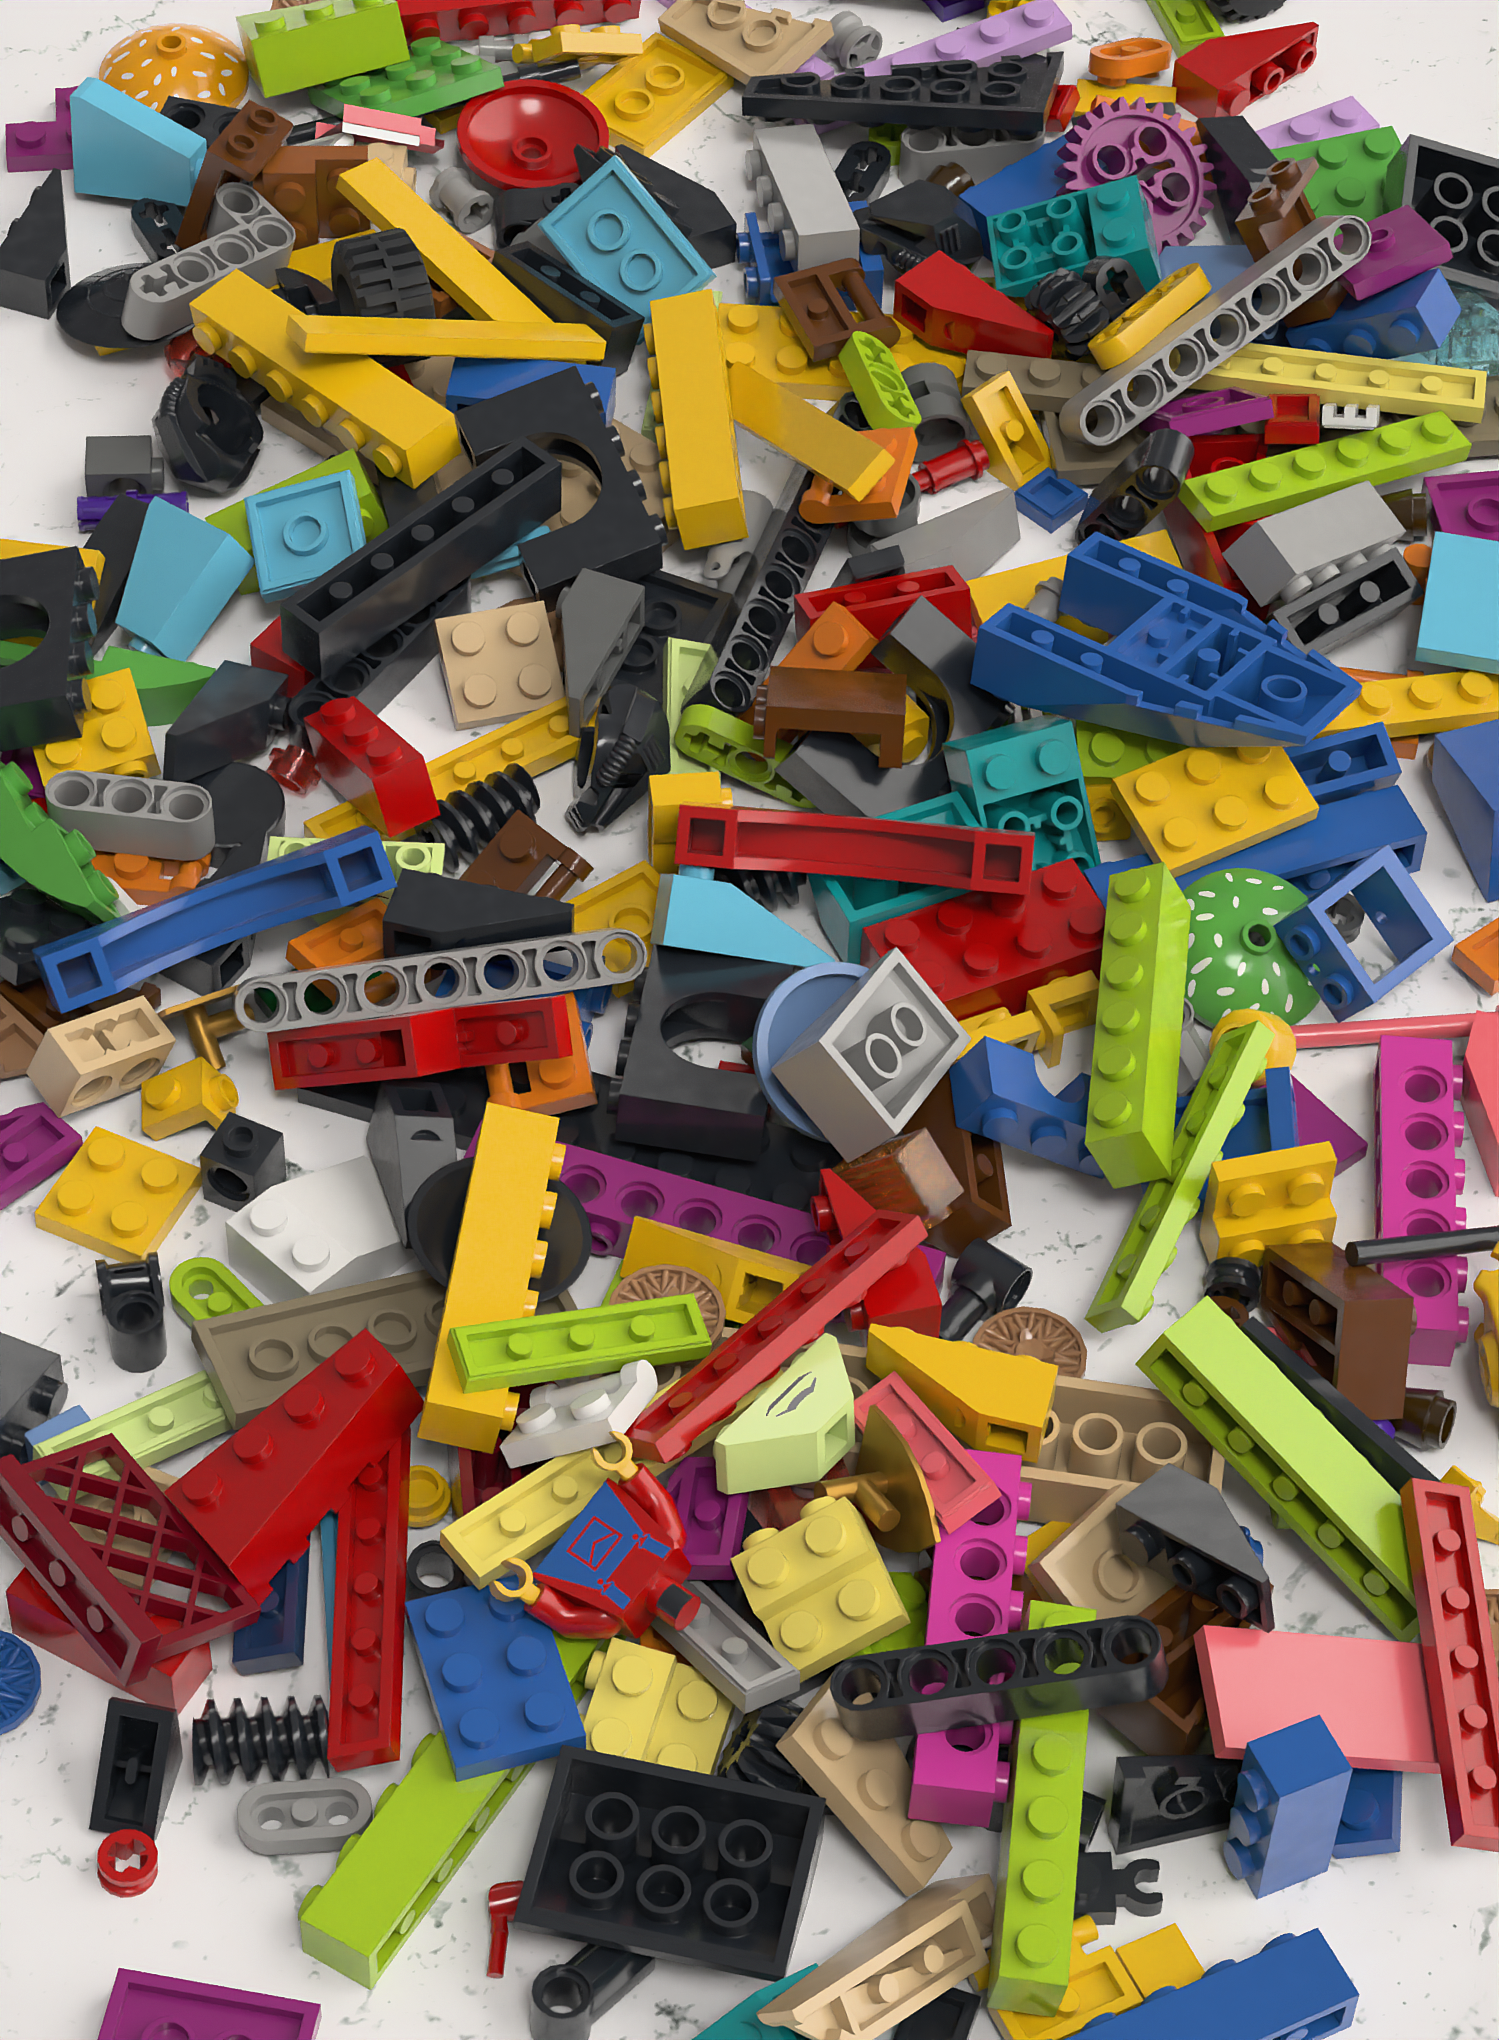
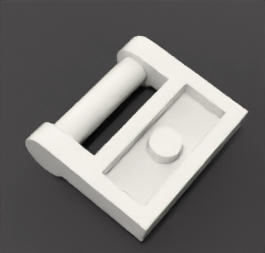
M639 1360L625 1364L619 1373L562 1388L556 1384H548L533 1389L530 1394V1409L517 1417L516 1422L518 1425L500 1445L510 1469L616 1442L609 1432L617 1431L624 1434L657 1392V1376L652 1365L647 1360Z

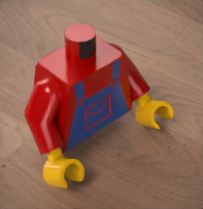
M610 1431L611 1437L621 1445V1458L614 1464L607 1463L594 1447H591L590 1455L595 1466L601 1470L615 1471L621 1477L618 1484L610 1478L606 1479L533 1574L529 1565L519 1558H507L501 1562L505 1568L517 1574L519 1578L517 1590L511 1591L506 1589L503 1584L496 1580L489 1582L490 1592L497 1600L508 1602L519 1598L525 1602L524 1610L568 1639H610L618 1633L631 1639H637L643 1635L656 1617H659L678 1631L683 1630L693 1621L701 1604L700 1597L681 1585L690 1574L692 1565L683 1553L688 1536L674 1498L643 1463L635 1464L631 1460L633 1450L628 1437L621 1432ZM533 1579L537 1583V1586L532 1584Z

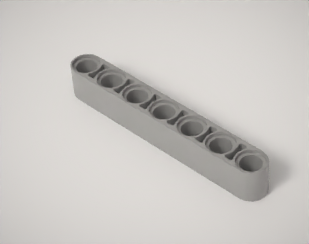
M1323 215L1313 220L1163 330L1130 359L1111 368L1070 398L1063 405L1059 415V425L1062 433L1068 440L1078 444L1098 446L1115 442L1362 260L1371 246L1372 234L1367 223L1355 215ZM1338 227L1343 234V244L1339 251L1335 248L1333 242L1334 234ZM1297 257H1299L1303 265V272L1298 281L1293 275V264ZM1256 287L1260 289L1262 294V303L1257 311L1254 310L1251 303L1252 294ZM1215 317L1219 319L1221 324V334L1216 341L1212 339L1210 334V326ZM1174 347L1178 349L1180 354V364L1175 372L1169 366V355ZM1135 377L1139 384V394L1132 403L1127 395V387L1131 379ZM1094 408L1098 416V423L1095 430L1089 433L1085 425V418L1088 411Z
M603 928L254 976L238 985L232 996V1009L235 1017L244 1027L254 1032L267 1033L625 983L635 979L642 973L647 963V950L644 942L637 934L621 928ZM621 938L630 946L631 959L623 970L612 972L604 965L602 959L603 949L609 941ZM563 946L571 953L573 959L572 969L564 978L552 980L544 971L543 959L550 949ZM498 954L506 955L513 963L514 975L506 986L492 988L485 980L484 966L492 956ZM439 962L447 963L454 971L455 984L447 994L432 996L425 988L424 975L433 964ZM387 971L393 976L396 983V991L393 998L381 1005L372 1004L365 996L364 984L372 973ZM318 979H327L335 987L337 992L336 1001L328 1011L322 1013L312 1012L305 1004L304 992L311 982ZM259 987L268 988L275 994L277 1008L269 1019L254 1021L245 1013L244 1000L251 990Z

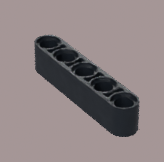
M471 575L322 681L315 676L292 699L289 704L288 717L290 750L294 758L301 763L318 766L305 727L304 717L320 711V708L331 700L349 698L351 696H355L375 715H378L439 653L433 628L434 620L468 614L472 611Z
M1126 1615L855 1656L846 1659L836 1667L831 1676L830 1691L844 1729L852 1737L861 1741H877L1144 1701L1155 1697L1164 1689L1168 1681L1169 1667L1158 1628L1144 1617ZM1133 1653H1145L1148 1655L1142 1662L1136 1664L1121 1662L1127 1655ZM1066 1663L1080 1664V1667L1074 1672L1068 1674L1054 1673V1670L1060 1665ZM999 1673L1013 1674L1004 1683H986L993 1675ZM932 1683L945 1684L936 1693L930 1695L919 1693L926 1685ZM862 1694H878L869 1703L863 1705L853 1704V1701Z

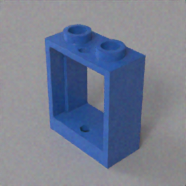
M1389 844L1352 865L1273 925L1287 950L1338 1023L1377 1002L1454 941ZM1350 891L1398 960L1373 981L1325 913L1327 908ZM1313 964H1316L1319 967L1320 972H1318L1314 968Z

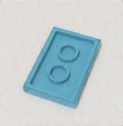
M616 155L609 159L537 224L576 273L644 316L643 324L652 323L650 301L701 291L717 277L621 158ZM643 326L636 345H640L645 341Z
M1435 531L1415 661L1499 674V541Z

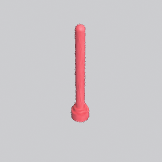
M1499 1005L1496 1006L1494 1012L1487 1013L1499 1015ZM1476 1013L1292 1025L1290 1028L1296 1038V1049L1379 1043L1381 1035L1430 1039L1470 1037Z

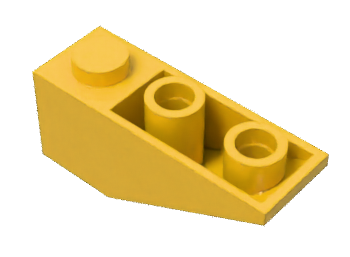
M635 1216L620 1276L625 1278L641 1268L662 1264L688 1267L707 1277L721 1293L726 1310V1319L745 1324L812 1266Z
M873 1323L870 1324L866 1355V1368L882 1380L895 1371L944 1427L973 1449L1022 1455L1023 1461L1038 1463L1054 1403L1058 1365L1041 1362L1039 1359L1028 1355L1014 1356L979 1348L967 1341L952 1342L921 1335L905 1327H886Z

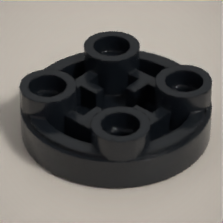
M232 762L183 782L203 787L212 798L215 845L210 852L212 856L210 867L218 869L225 862L232 847L238 842H244L259 825L267 829L268 846L270 836L284 837L286 820L284 793L279 783L266 771L250 764Z

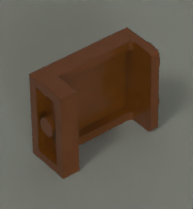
M249 99L206 151L174 243L175 245L187 249L208 239L206 230L218 188L230 182L242 183L243 179L248 182L253 181L291 134L294 126L292 122L279 116L274 110L261 106Z
M1315 157L1295 161L1294 158H1285L1274 163L1267 169V175L1258 189L1248 197V203L1235 220V224L1255 263L1316 219L1303 192L1319 168ZM1297 257L1293 264V275L1298 281L1303 272V265L1299 257ZM1333 280L1283 317L1287 328L1332 317L1348 291L1337 280Z
M770 666L768 685H757L753 739L764 740L763 758L775 759L777 731L779 729L880 735L879 767L902 769L907 674Z

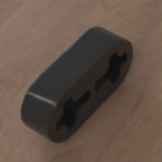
M873 141L855 143L846 151L834 172L848 202L866 200L869 207V203L880 197L890 177V151L884 145Z
M143 198L132 206V230L134 237L150 261L156 263L176 254L175 251L178 253L185 250L174 244L184 218L174 203ZM156 222L159 223V224H162V223H163L164 225L158 227V225L156 224ZM172 245L175 251L173 249H167V246Z
M1107 255L1097 256L1085 266L1082 280L1085 283H1090L1095 294L1101 297L1103 307L1109 311L1110 323L1147 294L1134 268L1124 259ZM1107 271H1112L1115 274L1109 280L1114 291L1103 288L1108 282Z

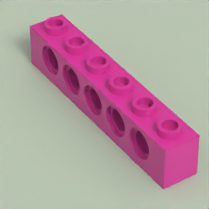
M1390 1035L1380 1036L1373 1069L1375 1239L1466 1229V1208L1456 1207V1195H1462L1464 1190L1465 1160L1455 1159V1147L1461 1148L1463 1141L1464 1113L1454 1111V1100L1459 1101L1461 1098L1463 1066L1453 1064L1452 1040ZM1451 1255L1375 1264V1272L1414 1297L1413 1304L1417 1313V1327L1415 1333L1410 1337L1408 1364L1450 1367L1456 1343H1466L1468 1336L1469 1308L1468 1306H1458V1293H1465L1468 1274L1467 1257Z
M965 1449L995 1482L1002 1496L950 1535L937 1521L941 1542L933 1546L924 1646L1006 1634L1008 1630H1020L1023 1591L1011 1590L1012 1575L1024 1576L1028 1537L1016 1535L1017 1520L1028 1521L1032 1483L1020 1481L1022 1455ZM974 1522H984V1523H987V1524H989V1525H988V1526H983V1525L976 1524V1523H974ZM969 1576H978L986 1580L978 1581L969 1578ZM973 1631L983 1636L974 1637L963 1632ZM999 1673L993 1675L986 1683L1001 1684L1010 1679L1013 1674ZM932 1683L926 1685L920 1691V1694L930 1695L936 1693L945 1684ZM1014 1720L917 1734L915 1736L908 1819L989 1828L993 1802L1006 1803L1010 1762L997 1761L999 1744H1011ZM966 1745L974 1750L964 1752L959 1751L953 1748L952 1746Z

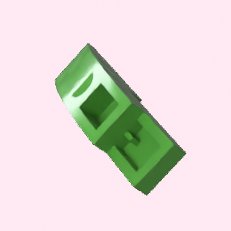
M0 640V668L23 659L37 647ZM108 646L102 660H94V673L87 675V680L130 667L147 726L152 727L173 724L215 673L216 668L199 665L194 662H184L151 655L142 651Z
M0 761V858L19 876L67 911L76 913L93 924L99 925L121 917L113 903L119 898L118 892L110 880L101 871L95 870L91 860L96 857V853L88 840L77 829L67 832L53 821L40 805L31 801L27 793L33 789V786L22 769L12 761L7 765Z

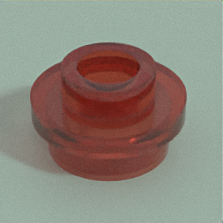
M289 744L285 750L273 748L268 755L271 763L266 772L280 785L295 793L305 795L310 785L317 786L322 778L320 772L315 768L318 763L317 759L300 747Z

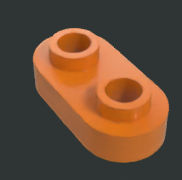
M1138 37L1095 46L1090 49L1088 71L1097 76V82L1109 86L1125 85L1127 79L1134 77L1155 78L1159 76L1160 71L1170 67L1172 45L1159 39Z

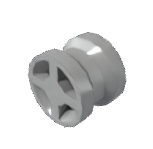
M842 11L830 20L834 36L821 47L822 52L833 59L840 58L841 66L845 69L856 68L877 59L883 42L880 32L869 25L863 26L861 18L851 11Z

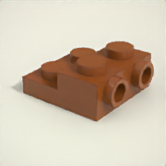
M281 146L253 180V189L267 200L295 229L296 238L292 251L319 244L320 238H341L371 229V221L336 189L340 174L369 161L368 146Z

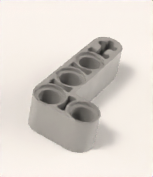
M237 182L223 184L218 188L206 230L208 239L144 267L132 275L121 316L122 326L129 334L136 338L155 340L194 323L189 303L236 268L265 288L278 284L275 269L288 267L296 238L295 229L252 187Z

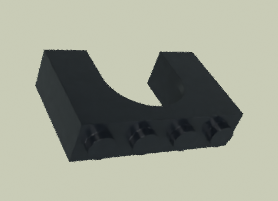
M576 365L454 412L459 442L472 470L523 435L555 459L571 462L586 470L593 476L601 488L596 503L582 518L567 526L517 545L522 576L534 601L544 600L546 613L556 610L561 591L565 586L572 587L582 568L631 581L662 569V546L668 544L667 534L658 514L655 513L649 516L642 503L647 497L639 474L635 469L627 472L621 460V457L625 456V450L617 429L614 425L606 428L601 419L600 413L604 412V408L596 386L593 382L584 384Z
M78 546L0 560V640L18 637L43 638L38 647L26 657L9 666L0 668V752L82 738L84 713L91 712L92 709L90 690L86 681L87 675L94 673V659L89 639L97 635V624L92 601L99 599L100 591L96 572L92 566L85 567Z
M922 595L896 617L870 653L894 674H907L906 685L918 695L925 705L932 725V744L929 755L925 762L921 764L902 765V769L879 767V757L866 748L851 733L806 730L774 770L824 814L874 818L951 793L952 788L951 783L948 781L949 774L942 743L987 731L988 728L990 730L1000 728L1016 709L1011 702L998 699L992 693L970 684L976 643Z
M654 944L649 967H644L642 973L635 978L633 1001H639L640 1004L629 1002L624 1038H630L632 1041L621 1040L619 1044L615 1075L623 1076V1079L612 1078L609 1088L606 1114L617 1115L615 1140L759 1162L769 1102L761 1090L757 1076L700 1066L683 1059L673 1052L670 1047L686 1040L706 1037L745 1042L753 1036L758 1015L765 1001L780 983L793 975L794 965Z

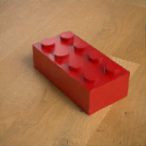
M1073 858L1032 871L1030 895L974 890L862 928L860 966L870 969L888 951L897 947L958 1022L1001 1007H1005L1011 1016H1015L1025 1012L1029 990L1045 986L1056 978L1063 976L1072 977L1092 970L1100 983L1106 909Z

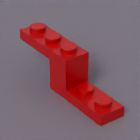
M565 995L453 1006L374 1019L267 1032L275 1090L412 1078L464 1067L559 1059L573 1056Z

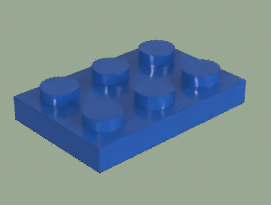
M517 1574L496 1579L506 1589L511 1591L518 1589L519 1578ZM533 1579L532 1584H534L535 1586H537L536 1582H535L534 1579ZM472 1585L404 1602L405 1617L456 1782L559 1756L562 1745L586 1749V1733L552 1630L549 1626L524 1610L525 1602L519 1598L508 1602L497 1600L491 1594L489 1585L481 1590Z

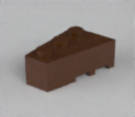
M1270 1583L1271 1598H1272V1593H1273L1274 1585ZM1176 1584L1136 1615L1150 1620L1159 1630L1169 1667L1168 1681L1164 1689L1155 1697L1144 1701L1094 1708L1148 1756L1194 1755L1210 1727L1193 1635L1203 1625L1261 1630L1243 1619L1234 1618L1223 1608L1193 1592L1183 1590ZM1133 1653L1127 1655L1121 1662L1136 1664L1142 1662L1148 1655L1145 1653Z

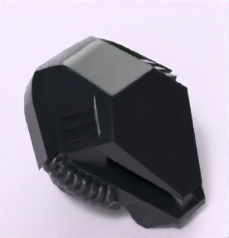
M918 179L869 203V207L852 212L860 228L859 242H862L864 252L871 255H885L886 260L902 275L938 250L957 263L967 267L971 273L974 272L984 255L981 235L971 208L945 186Z
M196 353L191 357L182 376L174 378L164 391L159 409L151 419L152 427L154 428L158 448L176 479L222 495L238 487L247 479L260 452V449L257 447L263 440L264 431L260 420L249 403L240 393L235 392L237 384L235 371L224 367L222 363ZM211 410L216 414V416L219 419L216 425L214 423Z
M628 684L615 685L600 700L595 727L581 728L574 765L575 799L570 803L565 812V815L575 827L576 832H583L590 826L597 827L601 832L648 792L649 775H665L671 771L669 723L658 700L636 686ZM614 785H627L626 788H613Z

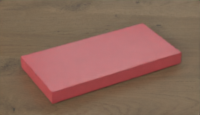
M1203 1625L1193 1635L1215 1758L1243 1760L1247 1742L1320 1714L1352 1768L1441 1774L1422 1643L1281 1631L1267 1633L1257 1629Z

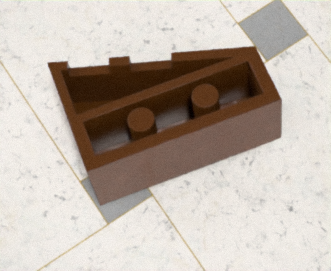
M1333 1242L1265 1245L1260 1305L1284 1344L1291 1350H1301L1309 1365L1371 1420L1403 1419L1410 1337L1415 1333L1417 1327V1313L1413 1304L1414 1297L1367 1265L1350 1266L1346 1261L1345 1250Z

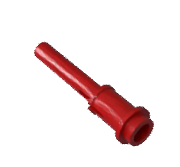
M962 439L957 443V448L928 461L920 462L918 471L912 473V475L918 481L921 493L927 491L929 494L934 495L938 491L969 477L972 480L980 479L983 476V471L989 469L990 461L987 451L980 441L973 440L970 442L968 439ZM837 522L834 528L837 530L847 526L848 522Z

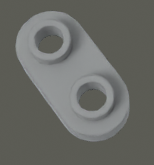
M342 1777L263 1783L247 1791L238 1804L237 1821L239 1835L248 1848L264 1855L341 1850L353 1834L358 1833L362 1835L373 1821L371 1797L360 1783ZM343 1815L350 1819L347 1823L333 1825L328 1822L332 1817ZM276 1820L283 1824L280 1828L274 1830H266L261 1827L265 1822Z

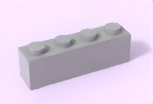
M813 123L753 129V150H747L745 155L746 172L749 181L756 180L757 198L760 207H767L768 223L771 233H778L779 248L782 260L790 261L794 272L845 258H854L859 262L860 228Z
M1367 480L1257 521L1222 555L1260 607L1280 599L1285 604H1289L1304 595L1310 588L1313 591L1392 549L1391 545L1406 530Z

